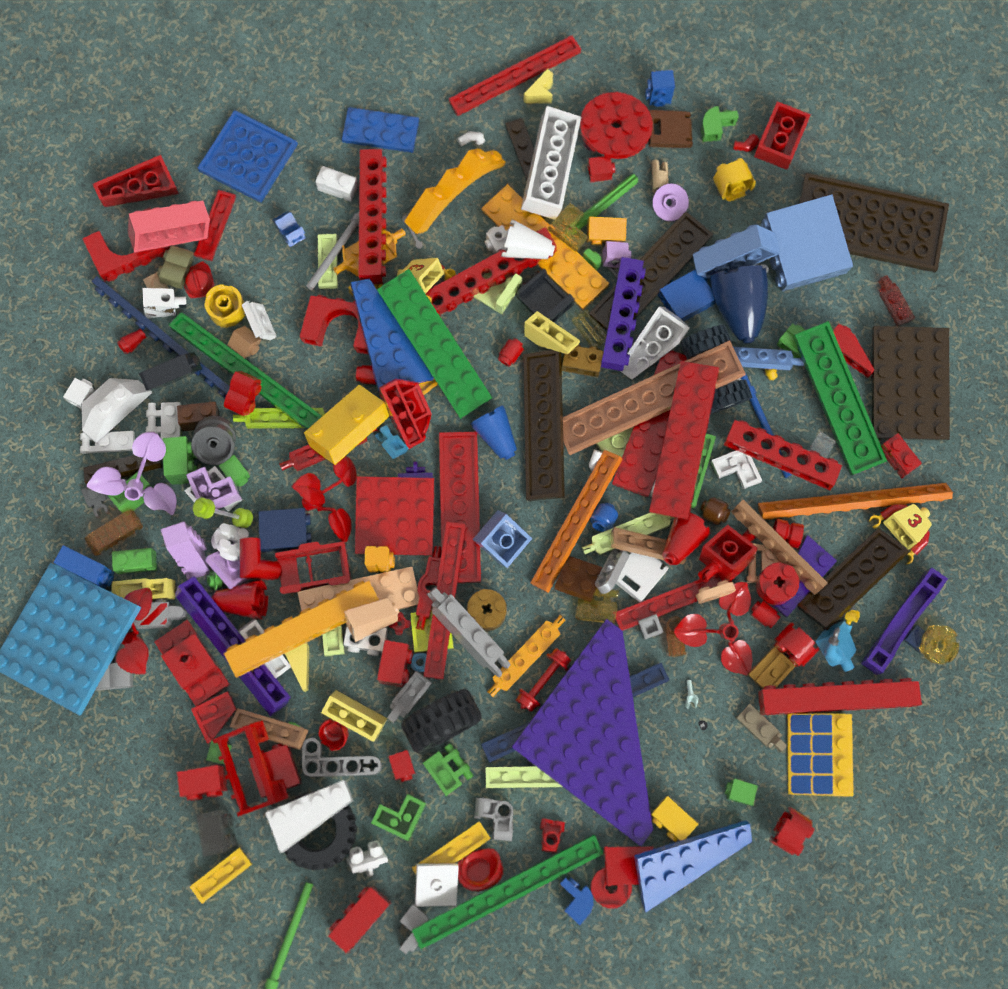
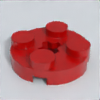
M605 867L597 871L592 878L591 893L596 902L605 908H618L626 903L631 896L632 885H617V889L613 890V893H609V890L605 888L607 885Z

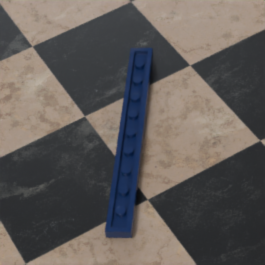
M96 276L92 280L95 286L94 290L101 297L107 296L109 298L107 301L113 307L119 306L122 309L121 313L128 319L132 317L136 321V326L142 331L144 329L149 331L148 335L155 342L160 340L163 343L162 347L167 352L171 353L173 351L177 355L176 357L189 353L99 277ZM200 362L202 370L194 374L196 376L202 375L205 378L203 381L211 388L215 386L218 389L217 393L225 399L230 386Z
M662 663L630 676L633 697L670 681ZM529 723L482 743V748L489 763L515 752L512 745Z

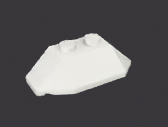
M109 378L82 402V431L97 443L143 402L152 391H146L144 384L139 380Z

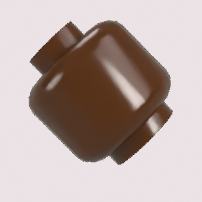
M711 497L708 501L705 500L700 509L703 511V519L715 525L725 523L731 512L728 503L716 497Z

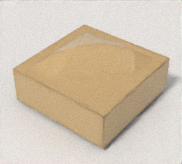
M157 272L143 279L147 288L169 289L166 284L160 283Z

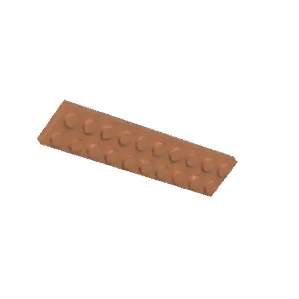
M730 341L685 361L719 367L716 389L746 375ZM680 364L563 417V441L569 455L671 410Z

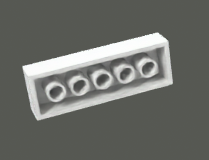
M549 106L546 107L540 121L521 210L554 220L557 219L563 206L581 120L580 116Z

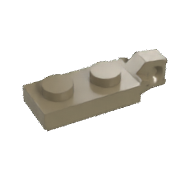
M748 704L736 717L764 746L770 749L774 746L779 752H782L787 747L780 739L782 734L763 715L760 716V712L751 704Z

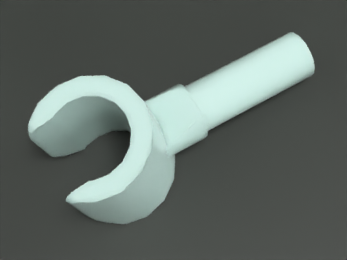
M687 680L688 696L685 706L689 709L690 702H693L696 708L698 697L694 695L691 680Z

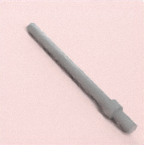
M359 212L353 215L347 229L306 285L308 289H314L342 249V246L347 242L356 227L359 226Z

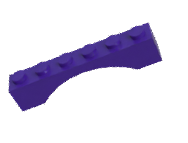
M932 567L925 571L860 664L875 675L883 673L911 627L936 597L948 578Z

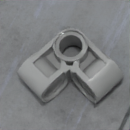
M476 798L474 818L481 819V817H486L488 820L494 819L492 840L512 841L514 812L512 805L506 801ZM505 804L509 806L510 813L503 817L499 814V807Z

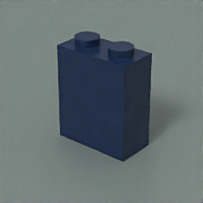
M305 508L258 511L259 538L263 553L299 549L301 544L312 542V534L308 532V525H311V514H307Z

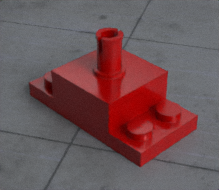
M189 620L184 621L154 641L162 653L161 657L181 688L187 692L195 706L206 702L230 685Z

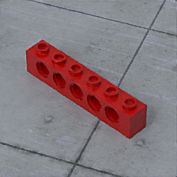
M734 420L724 446L827 490H831L834 487L842 465L838 464L837 460L832 458L826 459L816 451L805 450L797 443L791 444L784 441L785 439L781 436H772L766 430L751 427L743 420ZM749 435L752 441H746L743 436ZM761 443H767L770 449H764ZM779 450H784L787 453V457L781 456ZM797 458L804 459L805 464H799ZM815 465L821 466L823 472H818L815 469Z

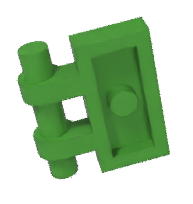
M451 743L444 747L448 753L444 758L438 751L423 762L446 796L462 785L458 779L462 774L467 781L474 776L469 770L470 766L468 763H464L459 756L460 752L457 748L454 749ZM451 760H453L459 768L455 772H453L451 767L448 765V762Z

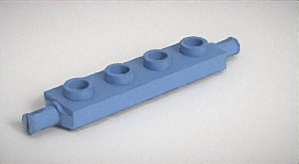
M733 347L742 367L791 370L793 365L804 366L802 358H793L792 351Z

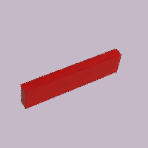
M218 190L209 213L210 222L207 239L199 240L194 252L195 257L208 261L213 260L234 205L235 194Z

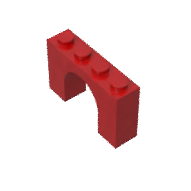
M100 231L82 238L104 282L113 281L123 273H131L140 265H148L153 259L164 257L165 251L170 249V246L133 252L128 255H117L110 251Z
M324 295L310 296L300 333L303 343L322 347L329 323L338 316L349 315L358 320V329L353 347L357 353L368 355L355 301L347 302L341 298L329 299Z

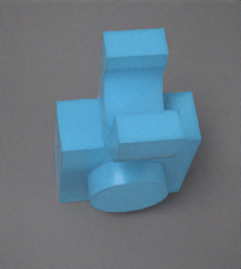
M387 425L379 429L381 432L377 433L375 437L383 442V448L392 459L407 452L409 448L398 434L393 436Z

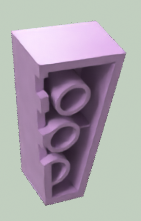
M185 522L161 529L167 550L173 559L176 560L177 565L184 567L181 569L183 574H186L188 580L192 577L198 578L209 574L210 569L205 561L206 556L204 550L207 549L205 541L201 539L200 535H197L196 530L193 531L192 526L189 527Z

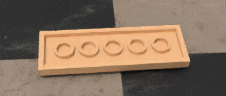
M413 567L353 579L347 584L326 585L299 591L298 597L301 611L307 608L313 609L322 600H331L340 591H349L354 588L355 584L364 581V583L370 581L378 599L389 598L391 603L395 602L398 610L418 606L419 595Z

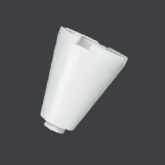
M515 220L510 221L513 227L510 226L507 231L503 250H506V252H502V257L548 259L549 256L552 257L555 245H552V240Z

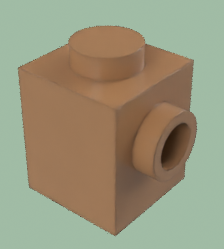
M243 326L233 331L227 345L240 356L246 358L258 352L262 339L255 337L249 328Z

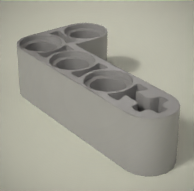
M308 738L302 745V769L304 774L309 777L377 775L382 770V762L374 756L322 758V744L317 739ZM311 742H316L317 750L314 753H309L308 745ZM361 760H364L363 764L365 765L371 764V761L374 760L378 767H375L374 771H371L370 768H363L364 772H361ZM351 761H356L358 764L355 772H349L348 764ZM315 762L318 768L315 773L311 774L308 772V765ZM330 762H336L338 765L337 770L333 773L328 771Z

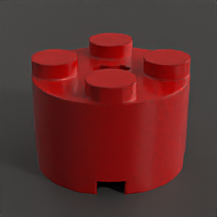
M785 563L768 565L756 580L758 595L770 605L786 603L796 595L799 589V577L793 566ZM775 581L781 584L779 588L777 584H774Z
M790 622L774 639L776 643L773 646L777 647L780 652H785L790 656L788 659L795 667H804L820 648H814L815 642L799 627L795 630L792 627L794 623Z
M789 807V813L785 811L773 830L777 833L775 837H770V842L790 855L795 854L799 856L804 848L803 842L806 838L809 839L812 836L815 828L812 827L813 824L810 818Z

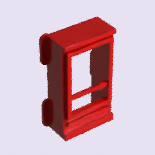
M344 541L320 545L319 542L301 544L299 549L275 553V557L281 566L280 592L282 594L295 593L326 585L347 584L351 580L347 547ZM339 551L343 576L313 581L312 559L310 556ZM307 556L306 562L308 563L310 582L300 584L296 558Z

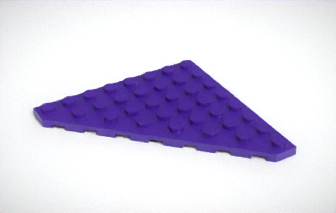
M606 619L512 745V748L632 841L642 846L653 831L625 643L623 631Z

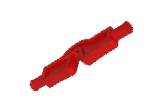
M434 546L433 556H429L425 574L418 583L419 601L416 610V617L418 618L416 629L424 630L426 619H430L433 601L428 597L427 594L430 590H427L426 587L429 585L437 586L441 561L440 546Z

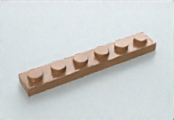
M744 500L731 511L735 518L745 525L750 533L755 535L763 543L764 547L769 549L781 563L793 566L799 580L814 595L828 583Z

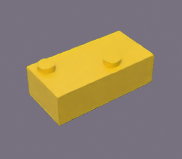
M358 385L307 429L304 435L312 449L336 465L390 416L384 401L361 385Z

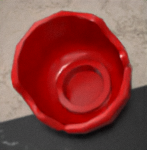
M329 718L320 725L318 735L321 744L329 747L330 751H336L346 744L349 732L346 726Z

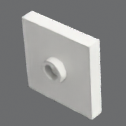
M417 864L415 906H456L458 864Z

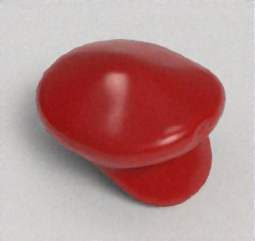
M492 848L472 851L458 863V880L464 888L470 891L478 892L489 889L498 884L503 876L500 856Z

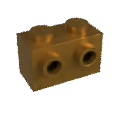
M578 344L572 351L564 355L562 371L598 378L603 351L596 347L584 348Z

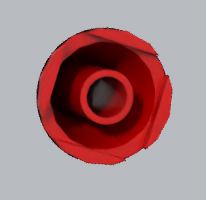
M690 513L688 520L674 518L662 553L667 564H680L708 538L710 529L703 525L705 521L693 513Z
M262 580L237 585L232 589L218 590L212 595L213 601L222 612L262 620V616H266L269 597L265 596L264 590H267V586Z

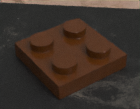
M569 556L554 589L591 602L597 590L595 582L603 567Z

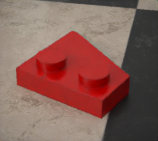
M229 691L191 709L207 744L215 738L237 710Z

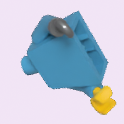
M855 610L847 612L845 614L846 621L835 623L828 631L824 630L816 640L829 665L836 666L840 664L844 672L854 668L851 657L856 652V647L850 635L853 626L851 622H858L860 612Z

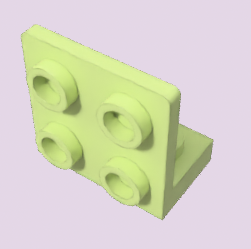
M486 273L483 278H490L492 274ZM515 273L513 278H507L503 284L490 287L488 292L484 294L478 293L474 295V298L498 313L503 314L517 293L518 287L522 284V277Z

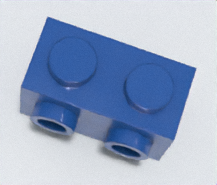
M673 70L651 72L650 79H647V88H645V98L649 99V105L661 107L665 104H671L675 88Z

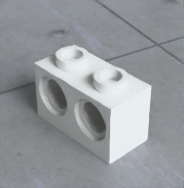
M347 627L344 646L348 648L349 652L359 653L360 650H365L368 655L379 656V653L383 652L388 630L383 628L361 639L359 642L353 643L351 642L352 635ZM379 637V645H370L371 638Z

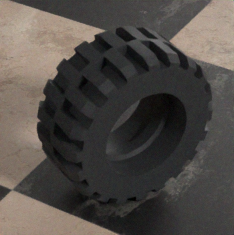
M461 689L409 715L402 721L401 727L413 751L418 754L434 748L468 730L482 720V714L470 691Z
M312 790V791H307V792L304 793V794H299V795L295 796L296 798H295L294 800H292V801L290 800L288 803L293 802V801H295V800H297V799H300V798H302V797H305V796H307V795H309V794H312V793H314V792H317V791H313V790ZM347 805L332 816L336 824V835L329 846L324 849L313 850L306 847L300 840L284 852L287 855L286 858L294 862L296 866L306 868L307 870L327 869L344 860L345 856L350 853V849L356 840V818L351 811V807Z

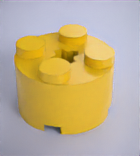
M742 158L729 164L719 165L713 177V181L722 199L724 200L725 198L727 201L744 197L746 195L745 192L748 189L752 191L756 185L748 165Z
M217 285L208 291L205 309L216 325L222 328L232 327L240 323L245 316L242 307L244 301L235 287Z

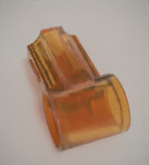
M676 616L669 618L664 627L667 638L668 657L686 655L685 644L678 640L674 631L669 627L670 622L678 624L682 620Z

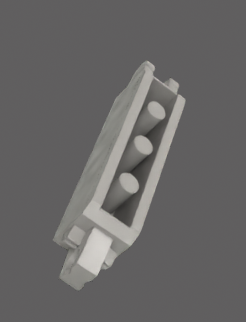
M437 588L432 589L427 594L433 601L432 613L482 667H488L494 675L500 677L502 671L496 666L495 662L498 661L504 668L508 669L510 667V662L502 655L504 653L502 649L452 594L447 595L445 592L442 594Z

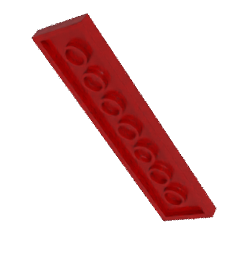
M672 350L660 358L654 375L680 364L681 361H686V356ZM670 410L634 426L612 485L649 497L658 472Z
M685 361L680 362L649 510L650 513L685 520L689 519L720 370L719 367Z
M477 432L439 433L441 552L446 522L466 524L457 583H481L480 546L473 540L480 531Z

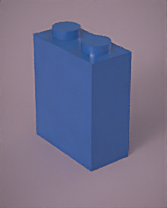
M696 269L661 288L658 294L666 309L678 316L683 322L716 303L712 287L710 288L707 283V278L697 275Z
M64 545L53 562L57 566L103 589L106 586L109 587L114 579V572L109 568Z

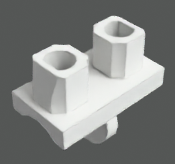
M377 840L368 844L369 850L362 852L360 847L350 849L349 857H346L352 873L366 871L369 877L373 875L372 869L388 862L387 856Z

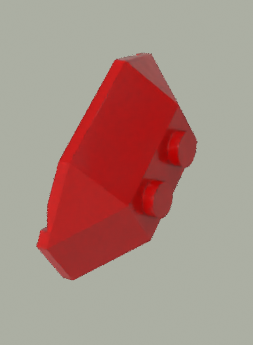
M396 378L379 387L380 397L385 402L391 421L406 446L410 449L425 441L432 413L419 383Z

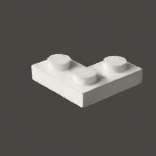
M734 451L711 460L718 479L736 472L743 489L762 482L752 457L739 451Z

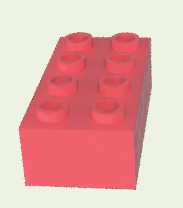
M203 200L190 201L180 205L173 204L163 208L155 207L151 210L135 211L129 214L128 235L134 252L207 239L210 219Z

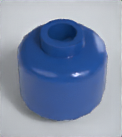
M600 503L591 515L590 522L597 531L604 532L610 530L618 518V512L612 504Z

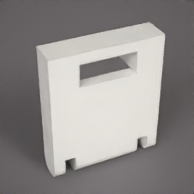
M631 552L616 584L640 603L667 572L669 567L665 566L661 570L660 567L663 562L659 559ZM625 575L640 586L637 592L622 581Z

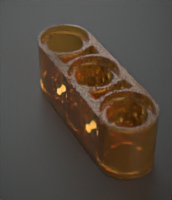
M128 510L91 532L84 539L93 555L98 556L102 554L103 550L107 551L117 545L118 541H123L135 534L136 530H141L143 525L134 510Z

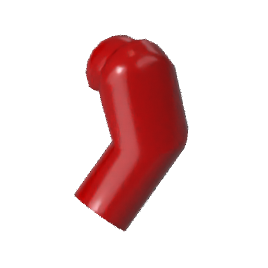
M751 134L745 142L735 141L733 150L750 152L758 145V136Z

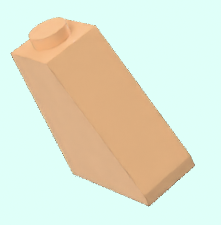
M389 598L349 609L344 613L346 625L355 642L397 622L399 610L395 602L391 603Z

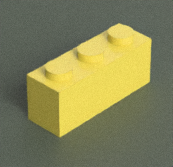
M337 690L330 695L321 712L373 742L379 736L387 721L386 717Z

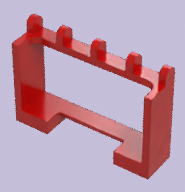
M263 720L248 724L213 739V743H218L221 756L218 759L219 761H224L228 775L224 776L225 780L230 779L234 791L231 798H236L240 809L236 813L237 817L289 798L283 779L273 782L270 780L258 744L269 740ZM244 732L246 733L268 799L267 802L254 807L247 805L227 745L229 738Z

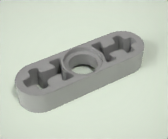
M613 549L595 582V586L602 594L608 593L614 588L629 558L627 551Z

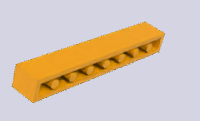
M364 581L358 582L353 586V589L340 591L335 595V598L322 600L318 603L317 607L304 609L300 612L299 616L295 618L288 617L282 621L281 625L277 627L270 626L263 631V634L259 636L252 635L245 640V643L239 646L235 644L227 648V652L224 655L235 677L237 678L346 623L345 611L379 601L370 581L365 583Z

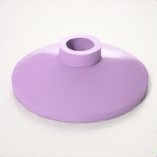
M666 184L655 192L652 204L658 217L666 221H674L687 211L689 200L687 193L682 187L676 184ZM667 199L672 201L670 206L666 204Z

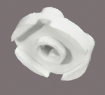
M223 523L214 532L211 543L213 548H217L220 552L219 555L221 557L237 561L240 560V539L249 538V532L244 528Z

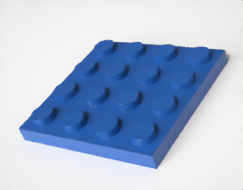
M234 110L198 166V171L262 203L298 143L288 136Z

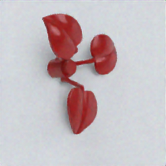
M347 456L342 458L336 465L333 464L334 473L340 479L322 491L320 490V480L313 473L302 475L292 485V488L302 496V505L307 511L317 508L318 511L332 512L328 515L329 524L337 537L345 543L348 541L352 529L351 518L342 508L335 510L334 508L323 507L325 503L323 494L342 483V481L347 487L355 483L357 478L356 468Z
M737 582L733 583L736 591L719 598V606L727 610L726 614L729 623L722 624L718 630L706 629V620L701 615L689 614L674 628V634L679 641L691 647H699L705 644L707 641L706 633L719 634L722 638L729 640L728 645L730 646L724 648L721 652L722 665L731 672L747 675L752 668V652L750 646L745 641H735L739 631L734 625L730 613L735 616L746 614L751 606V596L748 583Z
M148 587L132 591L124 598L141 607L135 618L136 620L144 619L151 609L152 591ZM133 622L131 625L133 632L127 633L121 644L125 648L118 651L116 662L122 670L128 673L146 674L149 651L144 640L138 636L139 631Z

